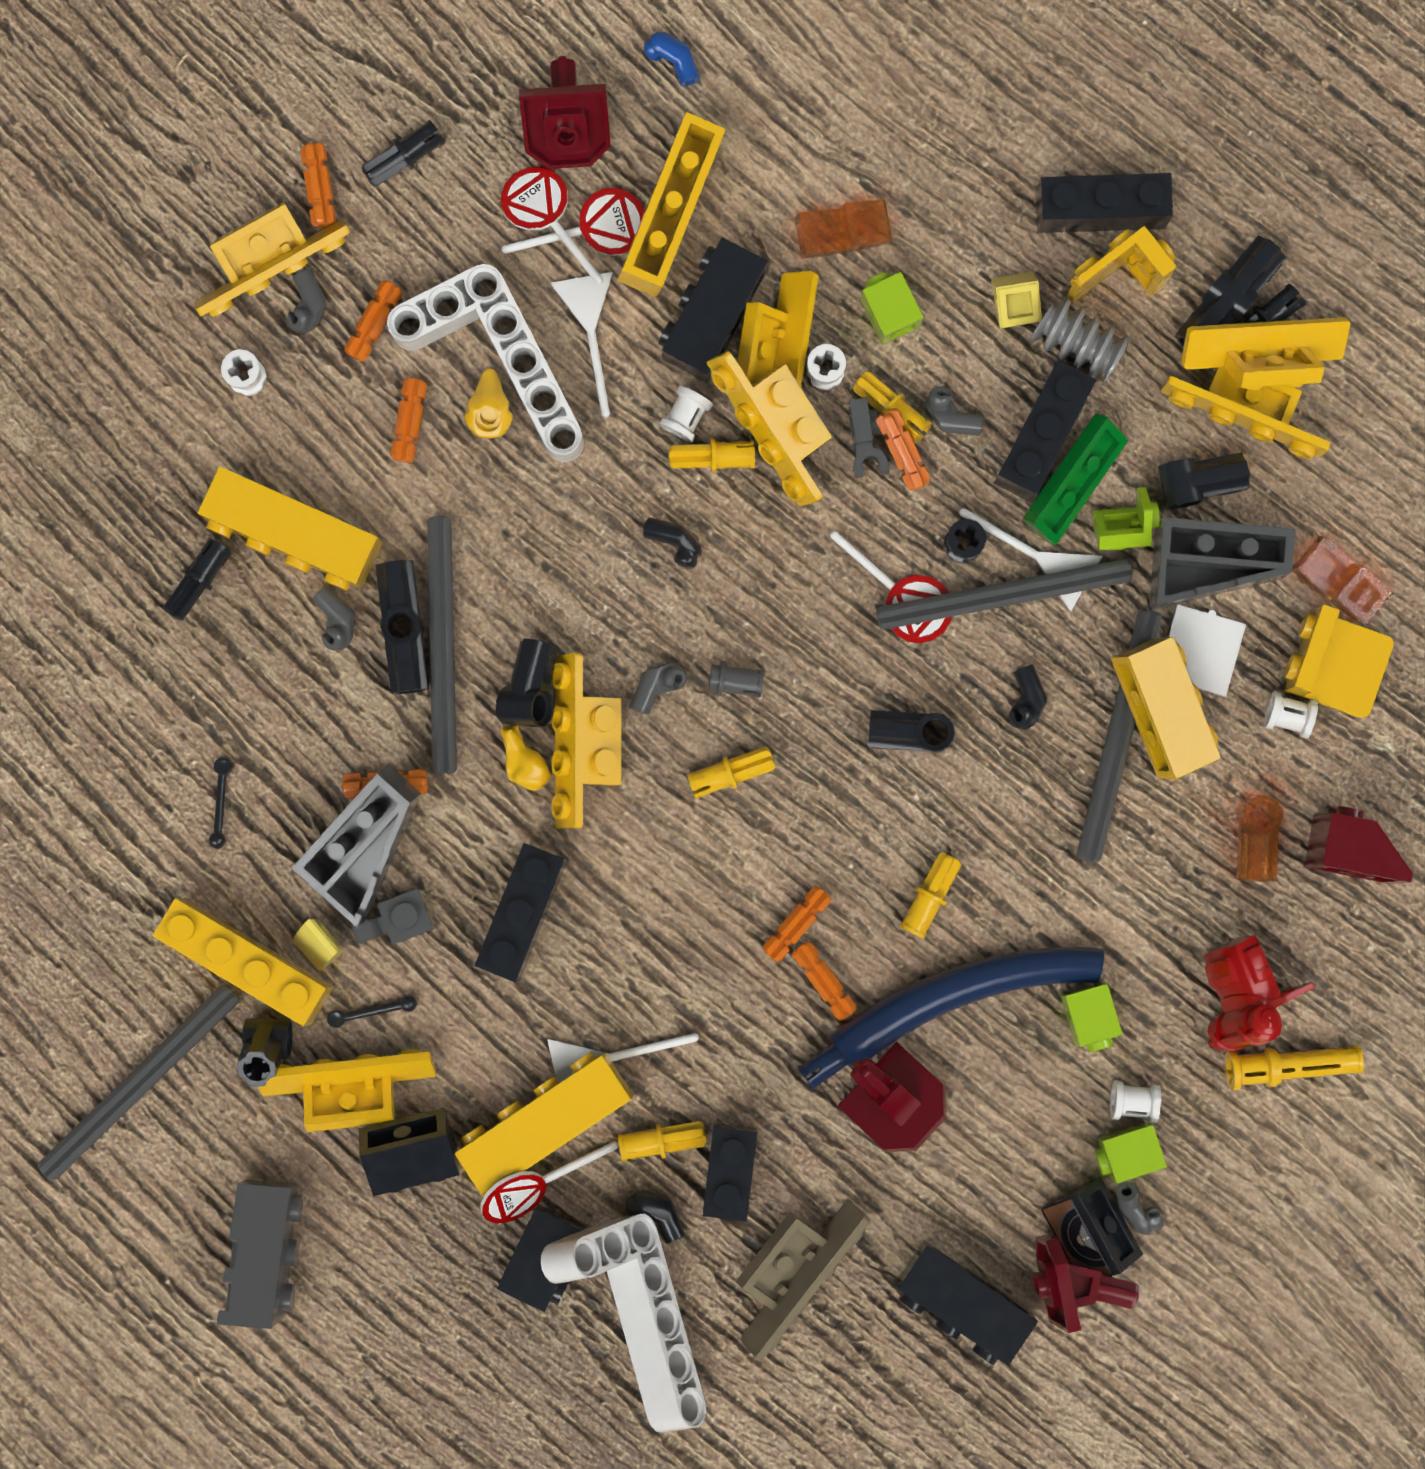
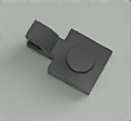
M867 398L850 400L848 413L856 456L853 463L854 478L863 477V462L868 459H873L878 463L880 475L889 474V464L886 455L881 450L873 448L872 444L873 436L879 435V428L876 424V417L878 416L876 409L869 410Z
M418 888L378 903L377 906L381 917L361 923L358 927H352L358 944L388 934L392 945L434 930Z

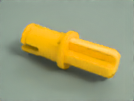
M865 372L854 384V392L861 398H867L868 404L876 409L879 414L888 409H898L905 421V425L902 428H908L915 444L924 435L916 430L911 423L925 432H928L932 426L930 420L924 418L904 401L905 395L903 393L897 395L873 373Z
M710 438L709 444L670 446L668 460L670 467L674 469L710 468L711 473H716V469L726 468L753 469L755 468V446L753 440L715 442V438Z
M761 747L728 759L727 755L723 756V761L689 772L687 777L691 789L694 791L695 798L699 799L702 796L730 786L736 789L739 782L773 771L775 763L768 747Z
M940 853L937 856L921 888L916 886L915 891L918 894L899 927L924 940L925 934L940 906H946L947 904L944 898L961 868L960 861L945 853Z
M701 1121L662 1127L661 1123L656 1124L655 1129L627 1134L620 1133L618 1134L621 1160L624 1162L630 1159L660 1154L663 1159L666 1158V1153L701 1148L706 1146L707 1137L705 1126Z

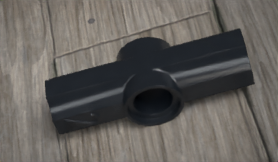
M1258 235L1230 270L1226 268L1201 298L1203 302L1195 312H1192L1178 329L1179 331L1174 337L1180 342L1181 346L1184 348L1186 332L1191 326L1237 324L1260 296L1257 293L1266 282L1270 281L1287 257L1282 253L1281 248L1270 239H1265Z
M394 560L376 564L382 616L380 628L385 640L391 694H411L429 690L423 642L424 625L420 618L414 561ZM400 617H409L413 621L412 632L404 638L394 637L392 634L394 621Z

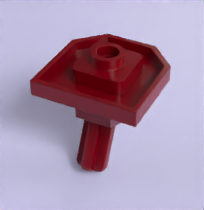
M559 56L557 60H553L550 64L551 87L519 89L525 153L548 169L592 166L611 147L606 84L577 85L575 61L573 59H566V56Z
M897 1041L876 1064L868 1057L861 1061L856 1059L851 1064L854 1069L850 1076L857 1085L839 1103L838 1107L885 1152L917 1151L947 1118L946 1087Z
M1049 1234L1036 1237V1260L1039 1272L1033 1273V1282L1037 1297L1045 1300L1048 1319L1051 1324L1067 1333L1081 1331L1077 1308L1095 1304L1096 1301L1128 1309L1135 1307L1139 1298V1285L1136 1282L1103 1275L1097 1269L1067 1262L1058 1238Z

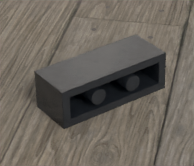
M1171 173L1041 177L1035 190L1037 233L1139 230L1143 226L1148 230L1165 229L1173 217Z
M723 237L716 248L709 246L699 264L698 269L703 271L697 285L695 286L690 283L687 286L678 305L683 309L676 324L671 321L668 322L658 342L659 345L663 346L661 350L662 360L706 383L709 382L712 372L707 365V361L725 352L745 314L746 303H751L768 269V260Z
M1059 360L1056 362L993 484L1030 503L1033 502L1097 379Z
M523 843L475 967L515 983L520 982L568 860Z
M925 1240L895 1283L897 1289L902 1292L899 1297L902 1303L918 1314H921L926 1309L937 1316L939 1319L935 1325L956 1340L963 1334L976 1343L972 1351L992 1365H995L999 1359L1009 1366L1038 1323L1034 1315Z

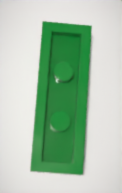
M1095 413L1023 517V520L1044 541L1056 546L1129 441L1107 417Z

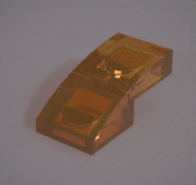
M885 199L844 203L839 209L799 212L795 217L802 259L848 253L892 242Z
M1319 536L1293 567V570L1316 591L1362 626H1367L1393 595V592L1364 565H1356L1326 536Z

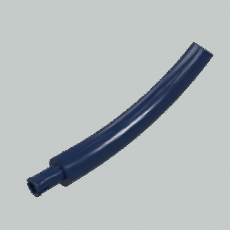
M1091 947L1031 949L991 956L939 972L895 992L858 1014L828 1035L833 1042L797 1068L804 1078L817 1068H820L818 1072L806 1079L812 1090H815L817 1086L845 1066L849 1065L853 1070L854 1068L851 1064L856 1059L859 1061L865 1057L871 1059L911 1031L965 1005L1002 993L1036 986L1064 983H1098L1103 970L1104 949Z

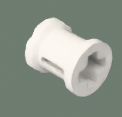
M822 344L811 351L808 356L806 375L813 387L818 390L828 391L841 383L846 368L844 353L840 348L832 344ZM825 359L832 361L833 369L828 372L827 376L820 374L819 366L824 363Z
M238 349L227 354L222 361V377L235 392L245 396H252L262 391L267 380L265 368L254 354L247 350ZM246 365L249 368L247 371L249 378L242 381L239 378L241 375L239 368Z
M679 386L676 391L678 394L676 402L667 418H662L659 424L669 433L692 443L695 438L693 432L704 411H709L713 404L697 392Z
M1274 690L1266 708L1264 728L1271 730L1276 726L1299 732L1301 738L1308 739L1315 725L1318 701L1309 700L1305 703L1282 697V692Z
M1114 1080L1110 1096V1116L1112 1120H1119L1121 1116L1147 1118L1150 1123L1158 1122L1161 1104L1160 1085L1151 1084L1150 1087L1124 1085L1122 1080Z

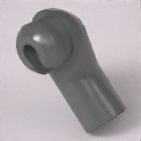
M312 269L302 270L292 277L300 293L301 300L294 309V312L288 313L287 322L292 330L299 331L300 333H308L315 329L326 308V300Z
M935 387L929 392V396L925 401L926 410L940 430L947 433L980 436L982 414L959 412L950 398L952 393L945 387Z
M325 586L312 599L328 616L326 633L322 634V641L325 647L330 650L344 649L353 638L355 616L353 611L328 586Z
M666 663L646 670L641 676L629 708L649 715L657 695L684 687L687 682V673L675 663Z
M1124 1181L1117 1186L1116 1197L1119 1209L1138 1233L1150 1235V1231H1158L1163 1228L1164 1225L1159 1208L1152 1206L1143 1210L1138 1188L1133 1182Z

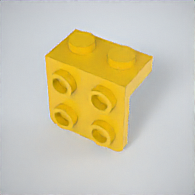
M1145 226L1134 234L1130 229H1127L1108 245L1110 249L1103 255L1102 259L1098 260L1094 255L1074 271L1076 275L1069 281L1071 288L1066 298L1070 299L1071 304H1073L1124 264L1150 297H1152L1165 287L1177 266L1173 261L1176 257L1169 245L1162 239L1156 241Z
M1323 604L1312 610L1311 613L1307 612L1302 620L1298 632V637H1301L1302 641L1297 654L1292 653L1286 665L1284 678L1288 680L1284 692L1306 700L1318 701L1320 705L1356 718H1365L1372 710L1394 642L1387 635L1339 619V609Z

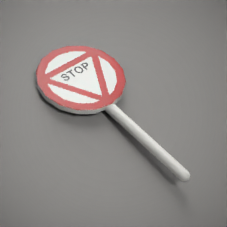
M540 166L527 167L514 173L505 183L501 193V207L506 218L516 227L529 231L542 230L551 226L597 284L602 283L603 277L558 222L568 205V190L563 179L553 170Z
M604 188L593 193L583 204L579 215L580 226L565 231L570 237L582 235L585 242L596 252L608 256L623 255L629 252L645 210L641 202L630 192L619 188ZM555 232L504 245L501 251L507 254L558 241L561 238Z
M832 531L830 533L831 539L890 590L886 597L885 606L949 593L941 582L930 576L913 575L903 578L898 583L893 582L838 532ZM952 617L891 628L896 636L907 642L922 644L933 641L943 634L949 626Z
M613 1141L544 1176L533 1171H525L503 1178L494 1184L481 1201L482 1215L487 1221L495 1224L508 1223L521 1218L541 1202L546 1193L547 1183L618 1149L619 1143Z

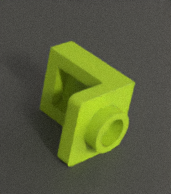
M1138 487L1136 489V507L1093 511L1092 526L1099 550H1123L1132 547L1151 546L1152 528L1159 527V509L1157 502H1150L1146 487Z

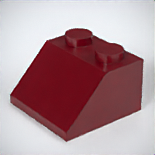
M1338 806L1337 809L1328 808L1327 814L1313 816L1304 868L1386 884L1412 882L1413 873L1378 822L1363 819V810Z

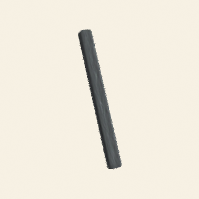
M436 516L427 520L432 769L437 774H450L457 770L452 524L448 517Z
M1122 559L901 602L877 608V621L880 629L886 630L1122 584L1132 580V570L1129 561Z
M1141 610L1137 613L1128 650L1157 638L1162 619L1159 613L1150 610ZM1119 684L1077 850L1078 858L1093 863L1099 862L1102 857L1135 726V719L1121 684Z
M227 984L220 986L38 1163L41 1173L51 1181L58 1179L240 1002L241 998L238 993Z

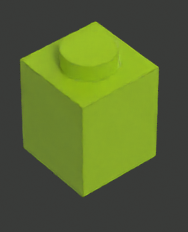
M884 272L874 276L865 283L867 288L862 290L860 301L882 345L921 327L924 317L902 272L892 276L888 272Z
M1107 983L1095 984L1060 995L1075 1046H1087L1088 1052H1094L1113 1046L1112 1038L1123 1035Z
M1140 1123L1097 1138L1100 1149L1094 1150V1156L1102 1176L1109 1174L1110 1180L1116 1184L1167 1168L1154 1126L1151 1123Z

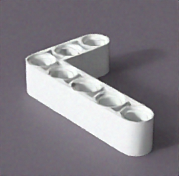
M487 264L474 266L397 305L391 310L387 320L389 332L399 347L411 351L421 349L480 319L547 452L553 459L566 463L574 461L580 456L584 448L580 426L497 268ZM484 280H492L497 284L493 294L482 297L475 293L477 284ZM452 299L459 303L456 312L450 316H441L436 313L439 303L443 300ZM508 317L514 319L517 322L516 327L510 334L501 335L494 331L496 322L501 318ZM412 318L420 321L419 329L413 335L404 336L398 333L399 326L404 320ZM522 355H530L536 359L534 368L526 373H520L513 368L515 360ZM545 392L554 395L556 401L549 410L539 411L533 407V400L540 393ZM567 430L575 435V441L572 446L567 449H558L553 446L552 439L559 431Z
M637 1214L608 1220L548 1244L541 1255V1268L545 1277L554 1284L591 1278L607 1271L647 1419L651 1427L660 1433L699 1427L706 1415L705 1400L659 1234L651 1217L646 1214Z

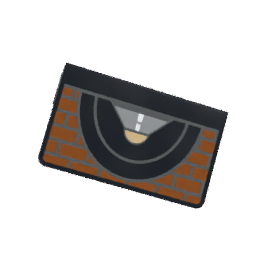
M1101 1176L1088 1181L1070 1196L1051 1202L1042 1208L1045 1219L1055 1237L1059 1239L1061 1247L1070 1263L1094 1268L1101 1271L1103 1275L1112 1277L1121 1274L1144 1255Z

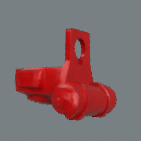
M1256 935L1238 937L1214 948L1204 955L1205 971L1210 987L1216 989L1221 1000L1220 1004L1223 1012L1214 1017L1209 1023L1207 1031L1209 1036L1208 1044L1218 1051L1230 1052L1241 1050L1245 1046L1268 1044L1270 1041L1275 1040L1280 1035L1282 1029L1281 1016L1276 1008L1315 989L1313 982L1294 986L1280 992Z

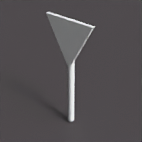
M613 272L600 274L603 277V282L597 284L591 276L551 282L550 285L587 332L601 414L603 417H608L610 410L595 330Z
M962 508L959 511L960 516L963 518L977 521L987 532L1035 559L1045 574L1097 565L1102 556L1039 552L969 510ZM1082 591L1060 595L1070 612Z
M696 1033L606 1054L613 1062L698 1041L699 1036ZM547 1039L555 1076L559 1083L574 1073L570 1065L592 1051L596 1058L605 1053Z

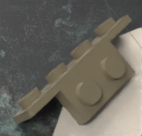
M846 1201L821 1234L790 1212L737 1279L736 1283L744 1291L765 1305L740 1338L741 1342L753 1356L759 1360H763L769 1351L779 1344L786 1329L797 1315H800L807 1308L810 1298L824 1280L832 1276L838 1262L849 1248L862 1237L870 1219L850 1201Z

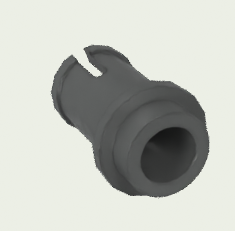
M721 661L720 665L712 664L708 690L716 691L718 696H721L722 692L760 698L764 670L726 666L724 661Z

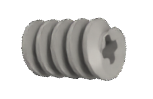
M1066 298L1057 306L1053 302L1032 334L1030 341L1035 342L1043 335H1046L1044 350L1048 352L1058 344L1061 345L1058 359L1063 361L1070 355L1075 354L1073 368L1079 370L1089 363L1088 375L1095 378L1103 372L1105 374L1104 384L1127 350L1129 338L1124 336L1116 343H1113L1112 339L1115 331L1113 327L1110 326L1099 334L1097 332L1100 323L1099 318L1095 317L1085 325L1083 323L1084 308H1080L1070 315L1068 314L1071 303L1070 299Z

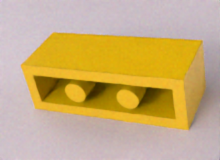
M1174 637L1154 638L1111 658L1158 779H1178L1221 759L1217 749V734L1205 719L1201 708L1203 703L1201 693L1196 685L1191 683L1185 667L1187 664L1185 652L1175 642Z

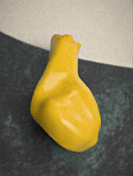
M488 368L482 373L474 394L467 402L468 411L465 413L464 419L468 428L475 436L490 439L501 437L507 432L512 423L513 415L509 411V401L504 395L498 373L494 369Z
M518 725L501 727V735L506 751V773L508 779L527 790L537 791L543 788L551 779L552 774L541 754L525 745Z

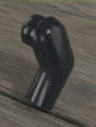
M652 517L646 520L643 528L644 538L670 544L678 549L674 556V561L678 565L689 569L697 565L698 556H702L701 545L683 526Z
M1033 664L1013 672L1021 690V695L1011 709L1009 719L1013 726L1020 729H1029L1034 726L1047 704L1046 693Z
M641 1190L627 1199V1213L630 1216L637 1214L650 1216L653 1221L658 1223L666 1244L686 1235L674 1204L668 1197L649 1190Z

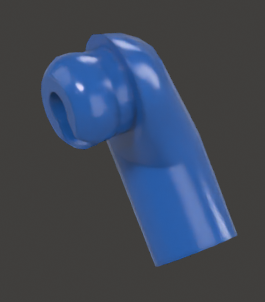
M666 32L654 33L651 39L645 41L644 53L647 58L655 61L664 58L673 63L680 86H690L700 80L690 48L686 43Z

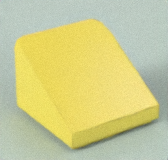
M1033 272L991 279L1000 328L1041 322L1039 281Z
M308 919L293 938L294 943L319 971L324 970L344 952L341 944L319 919Z

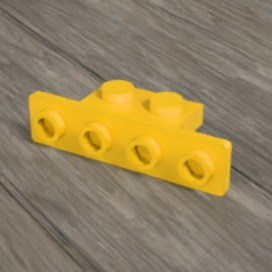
M284 202L209 243L230 282L194 302L196 311L200 317L208 312L211 317L225 312L233 306L232 299L240 294L247 292L249 296L254 295L267 288L271 284L269 278L284 270L285 274L288 275L303 268L308 264L306 257L322 250L326 254L337 249L346 242L344 236L351 231L345 221L341 219L330 227H326L305 239Z
M813 271L784 273L781 277L776 309L760 302L746 303L737 363L752 386L784 364L787 365L799 386H802L819 278L817 273Z
M1340 317L1191 326L1186 332L1181 364L1187 370L1224 367L1240 388L1248 390H1260L1264 386L1278 385L1296 388L1308 383H1321L1325 367L1320 361L1340 360L1343 358L1351 323L1347 318Z
M724 352L707 361V365L712 371L711 378L720 391L726 393L735 407V415L743 427L751 431L759 444L758 450L760 455L769 465L774 467L782 479V488L786 495L799 506L816 503L823 498L822 493L801 460L831 439L832 436L787 365L784 364L777 367L752 386L731 352Z
M1219 367L1216 368L1207 390L1169 376L1160 391L1168 395V401L1178 407L1192 409L1195 406L1209 412L1208 417L1219 424L1232 426L1233 423L1248 428V434L1253 438L1267 443H1272L1273 440L1289 446V452L1304 459L1312 460L1314 456L1322 457L1328 452L1331 442L1289 425L1302 394L1301 390L1284 385L1264 386L1260 390L1240 388L1226 369Z
M570 653L556 657L551 678L552 685L555 688V708L551 718L552 728L555 731V752L551 760L552 771L555 775V795L552 799L551 811L555 818L556 829L582 828L583 785H621V698L583 697V655L581 653Z
M417 1049L403 1050L398 1055L383 1057L374 1054H364L357 1056L354 1060L339 1062L330 1059H320L312 1062L311 1065L292 1067L287 1064H280L276 1077L270 1078L265 1086L258 1088L262 1096L303 1092L304 1127L307 1132L360 1127L395 1120L393 1082L436 1077V1067L430 1052H422Z

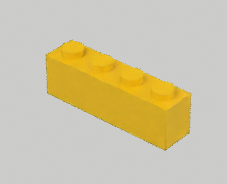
M685 113L617 279L618 282L651 296H658L726 131L725 128L691 113Z
M220 466L198 511V514L208 521L205 527L208 530L230 539L232 532L247 538L246 547L266 556H269L271 550L287 556L284 562L286 565L308 574L311 567L326 574L323 581L344 591H348L350 585L362 590L383 544L373 534Z
M175 898L152 935L154 938L303 1027L312 1025L334 988L187 899Z
M592 1051L570 1065L574 1072L572 1075L560 1083L556 1076H553L533 1090L537 1096L536 1099L524 1107L517 1100L496 1114L501 1121L488 1131L481 1124L460 1138L464 1147L454 1154L482 1197L485 1196L486 1192L494 1184L503 1178L518 1172H524L634 1097L606 1052L597 1058Z

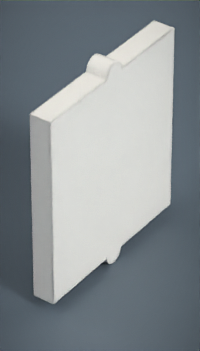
M1177 604L1167 637H1174L1175 642L1184 650L1187 659L1185 667L1191 683L1195 684L1201 691L1226 697L1246 624L1216 616L1214 610L1206 613Z

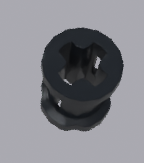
M961 519L955 522L944 540L947 556L954 562L961 564L975 560L984 549L986 532L977 521L971 519ZM967 532L972 535L970 543L975 547L968 546L963 551L957 547L959 544L957 537H962Z

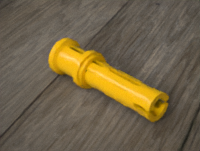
M1359 1045L1278 1053L1276 1049L1268 1047L1264 1048L1262 1053L1238 1055L1236 1051L1227 1052L1225 1056V1069L1230 1090L1236 1091L1240 1090L1242 1085L1266 1083L1268 1087H1276L1284 1079L1350 1073L1362 1074L1364 1071V1057Z

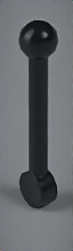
M219 758L214 763V770L218 774L214 833L209 837V844L215 849L222 848L226 842L222 829L226 777L232 771V764L225 758Z
M405 995L401 998V1001L343 1013L340 1010H335L328 1014L327 1022L331 1027L339 1028L346 1021L401 1009L411 1012L416 1008L417 1000L412 995Z

